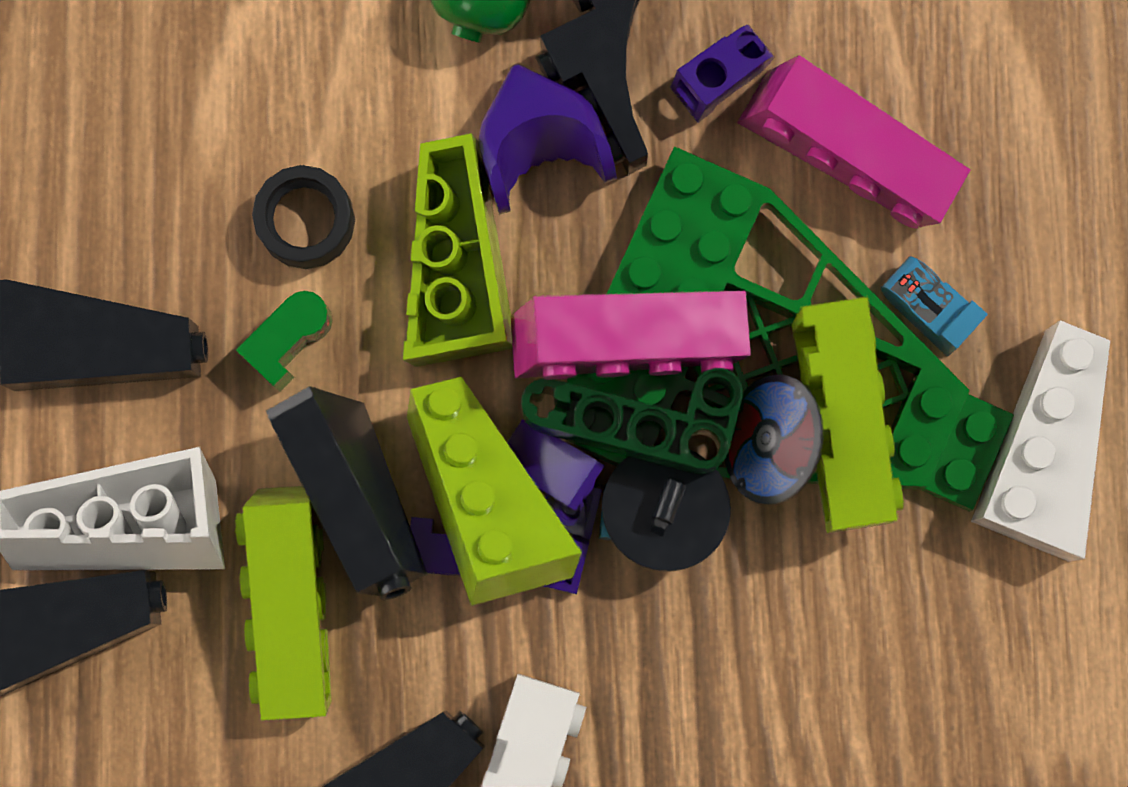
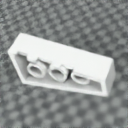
M1061 320L1045 330L1013 412L1014 417L995 458L971 522L1068 562L1085 559L1110 340Z
M196 447L1 490L0 553L12 570L225 569L216 480L201 448Z

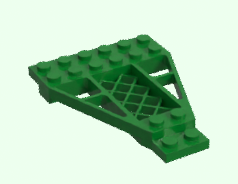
M674 146L606 295L723 292L724 290L746 291L747 307L756 327V331L749 333V340L752 341L760 338L770 365L743 374L739 362L733 364L734 374L740 380L743 393L748 388L746 381L773 372L774 375H783L781 368L798 362L797 355L778 361L768 334L792 326L801 307L811 306V298L825 268L829 269L856 298L868 297L870 312L902 343L901 346H895L875 337L876 358L883 360V362L877 364V369L880 371L889 367L900 394L885 400L882 406L886 408L902 402L891 426L894 441V456L889 457L892 478L899 479L902 489L922 490L964 510L972 511L1014 414L969 395L970 390L770 188ZM761 209H769L819 259L801 299H789L740 277L735 271L737 260ZM756 304L788 319L764 327ZM693 366L698 379L703 374L701 373V366ZM681 367V373L672 375H649V370L629 371L628 375L619 377H597L596 373L576 374L575 377L568 378L566 381L574 385L669 410L678 395L683 394L690 397L696 383L685 378L689 367ZM900 368L914 374L908 388ZM716 384L709 387L706 385L702 389L703 400L708 406L721 409L730 404L729 397L718 393L726 389L724 386ZM570 399L569 410L554 407L553 410L567 413L565 425L574 427V412L579 401ZM602 407L589 409L582 418L586 428L594 433L605 432L613 425L612 415ZM645 421L636 427L635 434L641 444L647 447L654 446L662 427L654 421ZM561 439L592 453V456L616 467L628 457ZM727 467L717 468L723 480H731ZM816 472L812 474L807 483L818 484Z

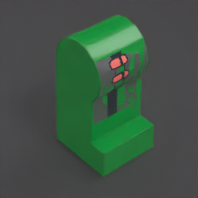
M295 292L236 351L273 387L281 392L295 378L285 367L309 342L319 341L327 335L333 320L331 311L323 299L314 292Z

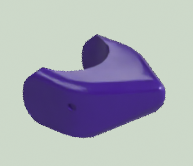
M520 64L513 65L484 116L479 134L480 153L499 215L511 212L509 205L510 190L515 186L519 175L526 174L531 166H539L544 160L553 162L558 158L565 161L576 159L583 165L592 166L604 183L616 180L617 175L612 152L599 117L592 105L576 91Z

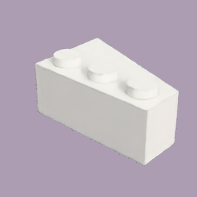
M517 674L482 787H562L570 763V758L561 756L567 735L575 738L578 737L586 711L585 706L577 704L580 693Z

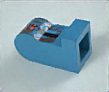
M912 256L908 257L881 287V291L887 300L947 357L966 340L988 315L973 300L969 303L948 283L942 282L930 267Z

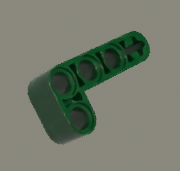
M725 368L706 370L698 377L690 395L686 414L556 379L541 378L531 382L525 388L522 394L521 408L527 425L539 433L681 471L705 475L715 471L722 464L729 451L742 401L743 388L738 377ZM712 383L724 386L729 392L730 404L721 409L708 406L703 400L702 389ZM548 394L554 396V406L569 410L570 399L579 401L574 412V427L565 425L567 413L550 410L547 418L539 417L537 406L532 404V402H541L544 395ZM602 407L608 410L613 418L612 427L602 433H594L588 430L582 418L589 409ZM654 421L664 429L665 441L658 446L647 447L638 441L635 429L642 422ZM696 435L711 437L717 446L716 457L708 461H700L694 458L689 451L688 441Z

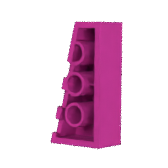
M800 55L766 72L737 121L741 126L847 185L857 195L867 200L875 201L891 210L890 214L894 219L914 229L941 223L971 169Z
M746 291L534 296L510 316L515 379L532 377L565 379L575 377L576 374L596 373L597 377H619L628 375L629 371L649 370V375H672L681 373V367L701 366V373L712 368H725L733 371L734 363L751 356Z

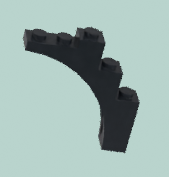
M573 0L580 13L587 10L588 13L541 35L540 45L542 54L536 56V60L543 76L555 82L557 81V83L572 90L583 87V90L578 93L592 105L607 133L606 138L612 152L614 164L622 162L627 174L630 175L646 167L648 159L647 149L633 117L626 80L627 44L633 17L640 0Z

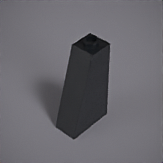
M8 279L0 280V385L13 391L201 377L200 363L208 362L206 333L204 331L199 332L198 325L187 317Z
M309 386L266 410L269 421L356 592L380 596L381 600L394 599L411 590L410 583L425 576L427 571L365 404Z
M140 570L0 590V696L161 625L160 612L167 611V593L163 580L157 581L156 572Z
M444 711L323 787H450L485 747L478 740L483 731L462 711H459L454 717L449 712Z

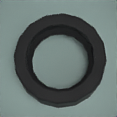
M305 165L281 169L268 178L255 197L252 212L256 234L270 254L287 266L302 269L327 265L340 256L352 239L355 224L352 202L337 178L321 168ZM300 188L316 189L326 195L333 205L335 214L333 228L328 236L318 244L308 247L292 246L284 241L277 233L273 219L275 208L281 198L290 191Z

